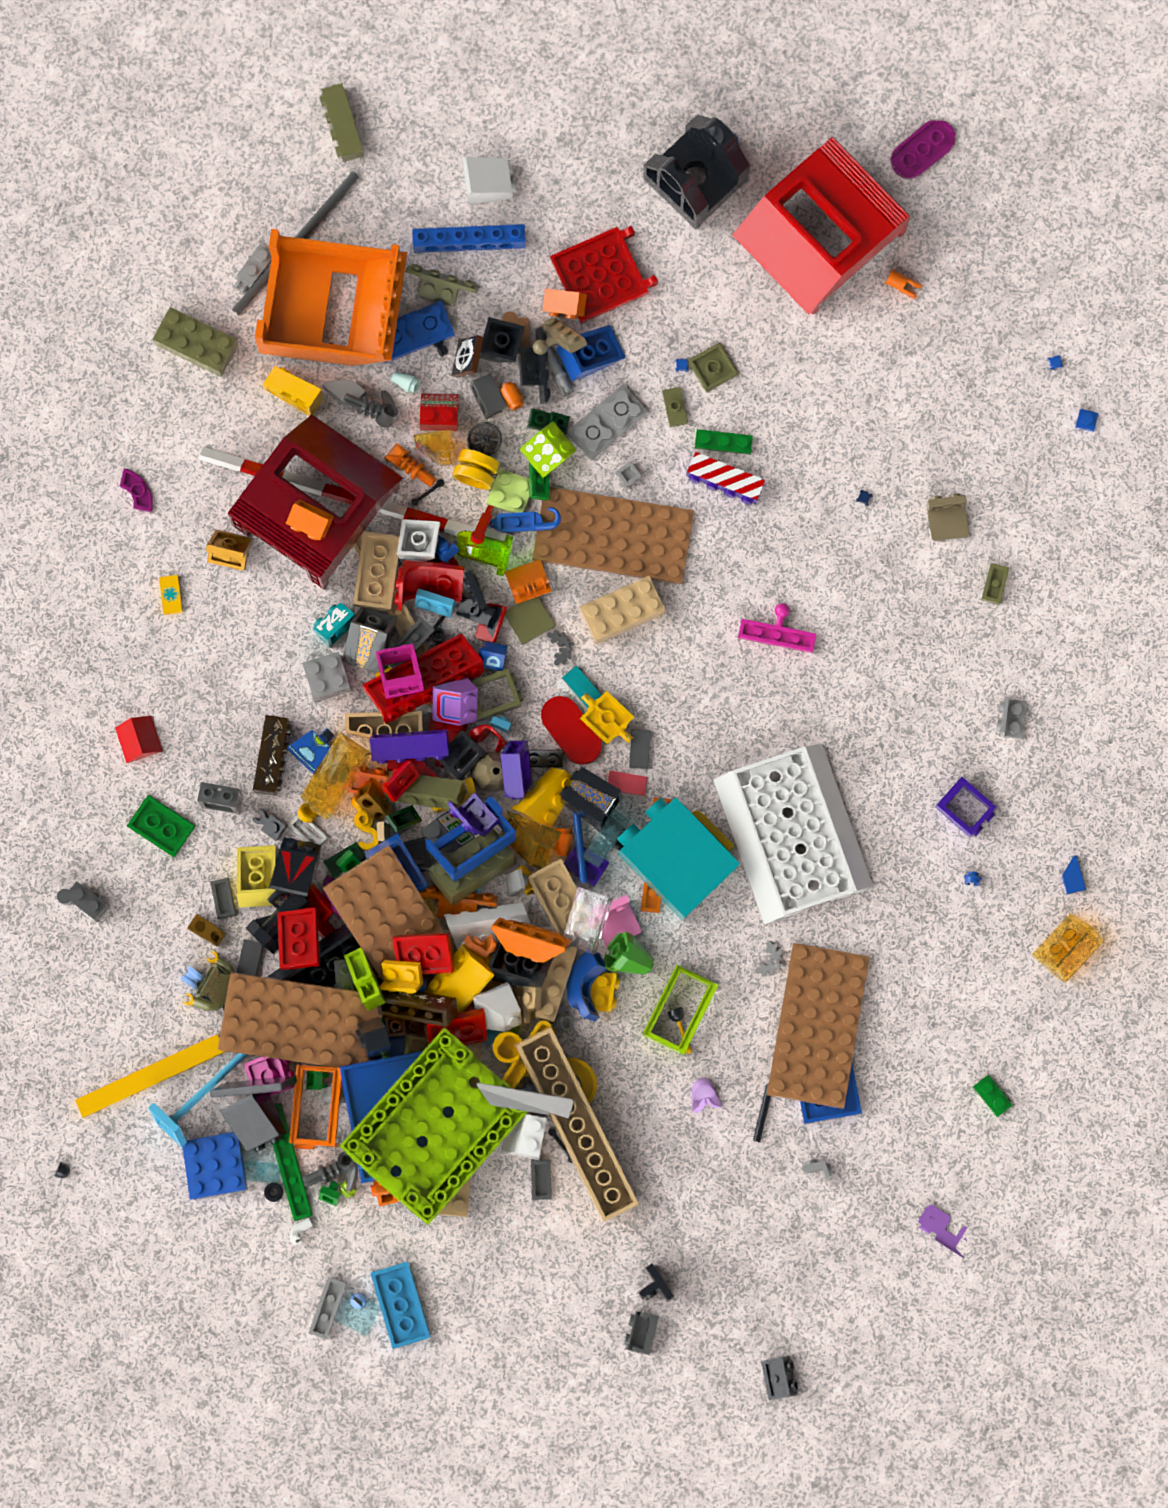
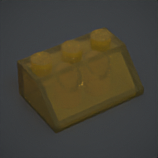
M1070 913L1035 950L1032 956L1057 979L1066 983L1101 946L1104 940L1095 928Z

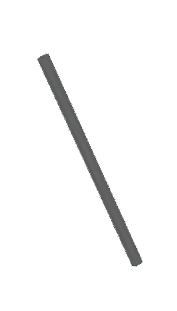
M354 171L347 176L294 238L306 239L359 178ZM271 265L233 307L232 311L236 312L238 316L268 283Z

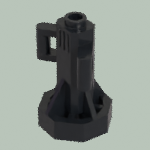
M275 890L267 899L276 908L275 912L272 915L253 919L246 929L267 950L276 955L279 951L278 912L305 909L310 904L308 901L310 897L293 893L290 895L288 892ZM284 894L287 899L279 906L276 900Z

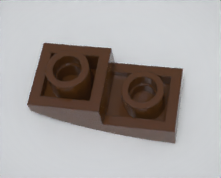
M385 1017V1028L388 1037H406V1035L424 1037L425 1035L423 1022Z

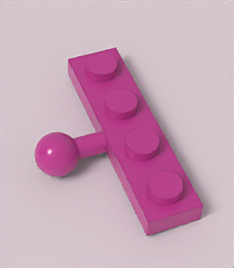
M779 603L775 607L776 625L742 619L738 639L813 654L816 633L783 627L784 619L789 615L790 608L785 603Z

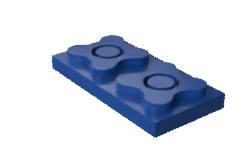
M442 300L398 317L391 361L455 336Z

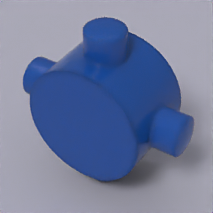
M1057 355L1048 358L1047 361L1050 362L1051 370L1063 367L1060 359L1061 356Z
M677 358L675 360L676 372H687L689 370L687 368L688 359Z

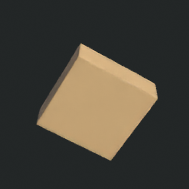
M377 822V839L379 842H383L390 838V825L386 822Z

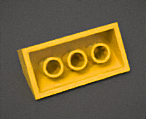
M464 944L453 955L455 971L453 973H438L424 991L425 993L456 998L458 1013L465 1011L473 1001V997L478 995L494 976L484 958L468 949Z

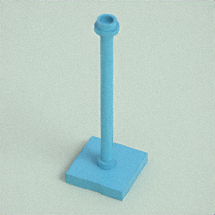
M239 1053L172 1116H167L155 1103L151 1104L148 1109L158 1126L179 1146L183 1147L187 1140L177 1125V1121L249 1054Z

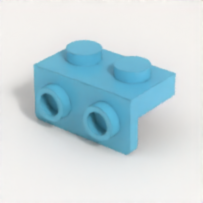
M418 588L415 607L449 618L452 617L457 604L455 600Z

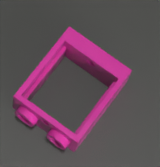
M413 644L376 651L386 699L424 691ZM408 660L412 661L415 675L387 680L384 665Z

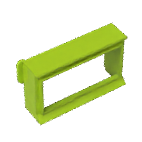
M677 964L642 1036L684 1056L719 984L705 979ZM682 973L707 985L708 988L678 1046L651 1033L679 974Z

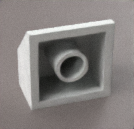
M402 520L397 550L401 563L404 560L427 562L435 558L440 522Z

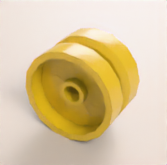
M469 449L461 450L458 457L460 464L455 466L452 477L463 484L481 490H491L494 478L491 475L497 474L500 463L486 454Z

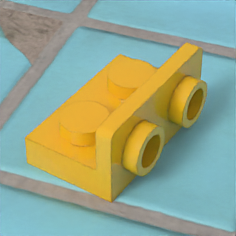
M384 960L382 962L384 981L380 985L381 990L412 994L416 993L423 985L421 963Z
M603 972L594 980L590 995L597 1011L611 1013V1009L616 1008L617 997L613 996L614 990L619 989L620 978H616L617 973Z

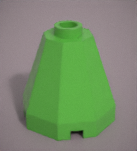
M628 932L617 933L609 943L607 948L610 950L609 955L605 954L604 956L606 969L613 972L645 975L652 970L654 965L652 956L632 934Z

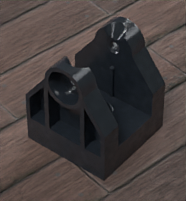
M697 114L686 124L685 134L662 155L654 154L644 164L643 179L696 230L748 181L750 164L739 147L735 135L726 124L716 117L709 118ZM693 167L703 168L706 174L705 182L697 185L693 175L687 169Z

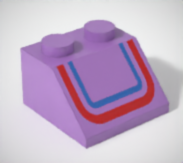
M468 678L433 686L432 719L437 722L459 726L476 722L478 688Z

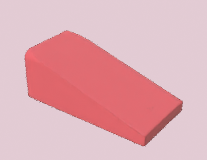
M609 771L608 783L620 789L621 793L645 796L647 777Z

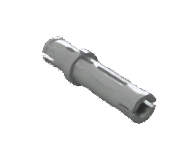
M552 346L547 349V364L554 376L553 381L557 383L562 396L565 397L574 391L567 379V373L563 371Z

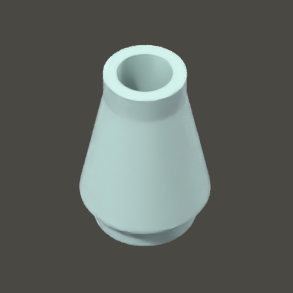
M397 371L394 372L391 379L392 382L409 394L411 392L415 394L421 384V380L417 376Z

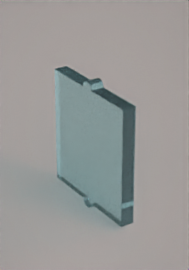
M349 1291L344 1304L340 1305L341 1310L335 1321L366 1336L372 1323H375L374 1319L380 1306L367 1300L366 1305L362 1309H356L350 1302L354 1293ZM357 1297L354 1298V1300L361 1306L363 1302L360 1301Z

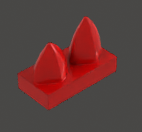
M406 760L399 768L394 769L393 775L387 782L383 783V791L391 801L396 802L420 776L411 761Z

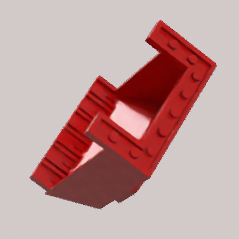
M832 136L764 195L732 236L808 315L810 313L814 315L819 310V305L892 240L906 233L910 215ZM802 189L852 241L836 257H832L783 206L799 190Z

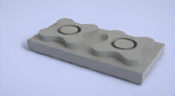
M623 384L569 429L567 434L592 461L643 418L648 411Z

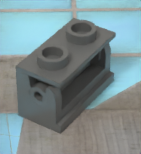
M638 1311L635 1312V1315L631 1314L629 1326H632L631 1333H626L624 1341L627 1350L650 1355L659 1316Z

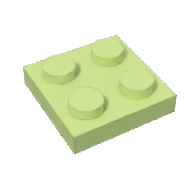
M499 469L486 504L510 513L524 512L529 500V479Z

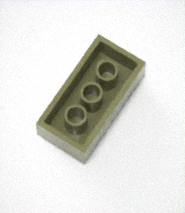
M169 307L152 339L155 346L219 377H222L238 347L236 338Z
M493 828L485 837L477 836L445 858L455 869L501 837ZM507 846L455 882L437 862L429 868V877L451 906H453L514 866L515 855Z

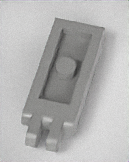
M261 244L257 247L236 275L235 279L237 281L234 284L236 289L242 283L243 286L240 288V291L243 293L247 287L250 289L272 261L270 250Z

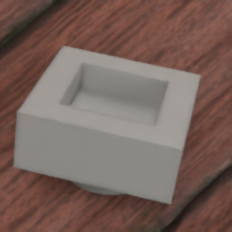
M631 461L615 472L626 489L642 478V475Z

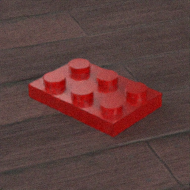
M314 907L278 912L280 969L289 970L320 966L317 909Z
M449 933L395 935L392 938L396 961L421 963L422 974L453 973L455 971Z
M483 1008L458 1013L450 1025L445 1027L464 1045L487 1041L486 1019ZM426 1023L428 1045L445 1026Z

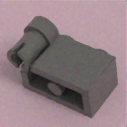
M77 881L70 890L61 889L57 893V900L61 904L69 905L73 903L96 922L109 909L107 904Z

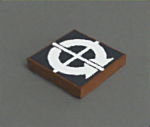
M476 335L458 340L451 376L459 378L477 372L483 343L482 336Z

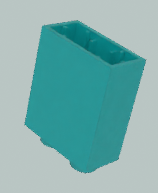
M660 797L645 811V814L651 821L642 830L633 823L617 838L624 846L618 852V855L682 921L740 863L676 797L669 804Z

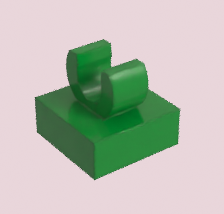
M307 1071L306 1090H322L328 1087V1085L322 1084V1078H327L329 1075L321 1071Z
M331 1181L329 1187L322 1185L318 1199L336 1207L341 1194L337 1191L339 1183Z

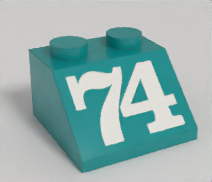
M341 602L338 605H332L327 611L328 614L324 618L320 617L313 624L314 633L329 648L349 630L351 621L355 616Z

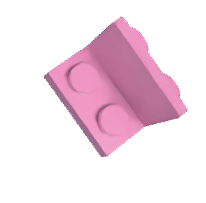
M627 895L591 910L592 917L607 948L617 933L628 932L633 936L642 933Z

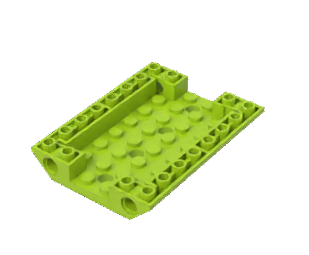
M445 1027L339 1146L353 1161L427 1225L433 1221L528 1112L490 1105L478 1087L472 1088L469 1086V1079L476 1077L480 1083L512 1088L473 1055L474 1053ZM447 1106L454 1110V1114L450 1118H446L443 1115V1109ZM419 1136L427 1138L428 1144L426 1147H419L416 1141ZM393 1166L401 1168L402 1173L399 1177L391 1175L390 1169Z

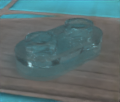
M256 1161L244 1163L247 1181L272 1183L280 1177V1169L274 1163ZM249 1168H254L255 1172L253 1175L247 1173ZM269 1169L274 1170V1175L271 1177L267 1175Z

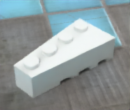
M522 902L497 906V908L489 910L482 908L480 911L470 913L463 911L457 915H451V913L444 914L457 950L462 944L465 945L464 939L467 934L473 937L478 936L484 942L491 934L494 936L496 943H498L499 939L491 928L499 917L505 920H515L530 924Z

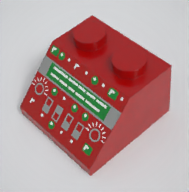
M421 393L420 430L458 431L459 394Z

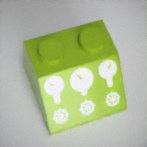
M554 421L540 430L519 449L542 478L567 461L577 451Z

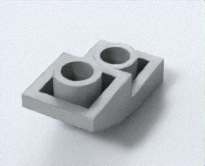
M521 869L505 877L509 897L517 895V892L525 891V885H528L526 873L522 874Z

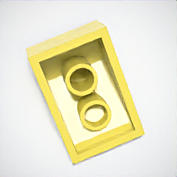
M276 845L237 848V899L239 908L273 906L267 899L275 891L270 889L269 886L276 864Z

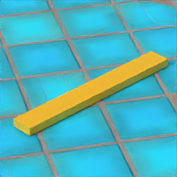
M218 1034L76 1099L75 1102L82 1118L225 1053L226 1051L218 1050Z

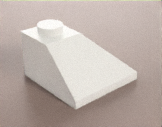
M508 982L473 997L475 1010L484 1009L486 1029L505 1032L522 1025L521 1011Z

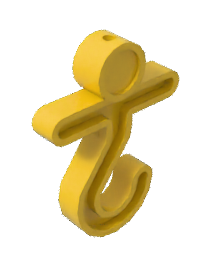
M545 1020L539 1021L528 1037L551 1027V1024ZM505 1031L494 1038L492 1051L498 1060L504 1063H511L501 1080H504L515 1089L522 1077L530 1075L514 1045L522 1041V1039L516 1033ZM568 1057L567 1060L574 1074L579 1077L583 1093L588 1103H590L597 1091V1078L594 1071L585 1061L575 1057Z

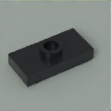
M463 597L456 614L490 628L497 610L490 606L481 610L479 606L475 607L472 599Z

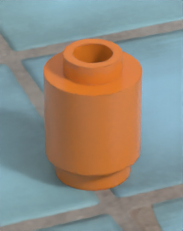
M507 382L501 386L500 393L507 408L514 411L525 404L516 383Z

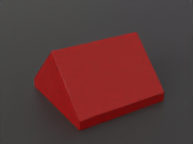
M152 716L130 718L115 727L126 763L163 752Z

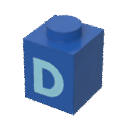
M485 641L484 648H480L478 654L483 660L484 668L502 671L506 661L508 646Z

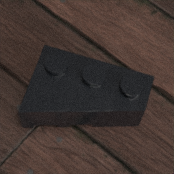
M380 1017L357 1024L358 1030H355L358 1042L365 1050L368 1061L390 1054L391 1045L386 1028Z

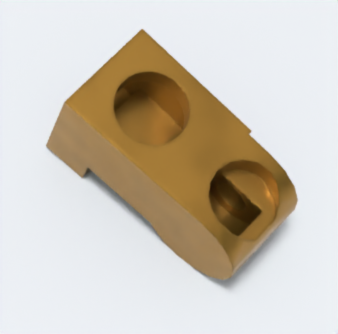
M371 782L359 788L355 801L372 819L379 821L388 814H391L392 810L390 804L376 791L377 787Z
M198 914L195 915L187 927V930L216 947L219 946L226 933Z

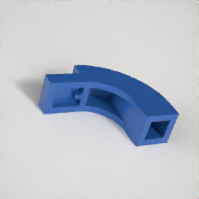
M591 949L580 956L571 969L567 981V998L570 1007L578 1009L584 1019L595 1022L600 1016L591 1000V986L594 980L607 969L601 954Z

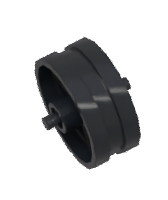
M480 422L473 426L468 433V447L470 450L477 451L474 446L481 444L480 453L491 456L501 447L502 433L493 423ZM479 426L482 436L473 432ZM483 426L491 427L487 434H485ZM493 430L496 431L498 438L490 437ZM471 436L479 438V441L472 444ZM490 441H498L497 447L494 448ZM486 444L492 452L484 453Z

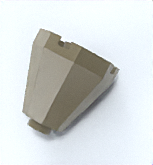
M487 752L488 754L484 758L482 757L471 769V777L481 790L498 791L504 786L501 753Z

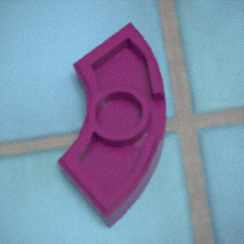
M124 468L119 487L131 494L133 509L152 513L153 498L148 485L138 474Z

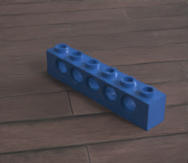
M525 224L412 229L414 253L526 249Z

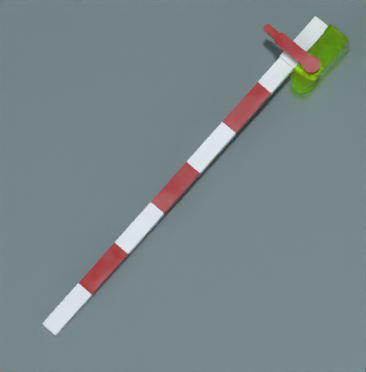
M206 447L203 448L199 456V460L253 476L263 466V464ZM284 470L280 474L281 477L300 490L352 504L356 499L353 494L342 487ZM386 501L378 512L402 520L440 522L439 531L457 536L459 543L456 545L460 550L457 555L497 567L496 575L504 576L510 554L515 545L516 536L488 528L494 508L491 505L487 506L485 513H482L478 524H474V527Z

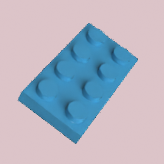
M407 1261L370 1273L392 1349L431 1338L409 1262Z

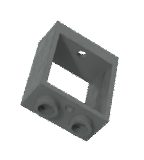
M201 782L197 801L201 808L239 815L243 795L238 788Z

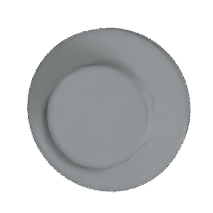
M564 1013L557 1015L555 1019L557 1031L560 1033L568 1032L573 1025L572 1018Z

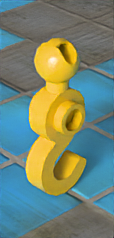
M354 796L351 804L358 812L354 817V824L359 830L374 837L373 842L370 844L363 843L362 841L358 843L361 849L368 851L379 844L377 831L371 828L373 825L372 817L355 801L356 796Z

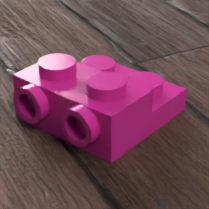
M260 1057L243 1064L249 1080L296 1076L289 1069V1060ZM295 1084L282 1091L269 1092V1094L272 1096L294 1088Z

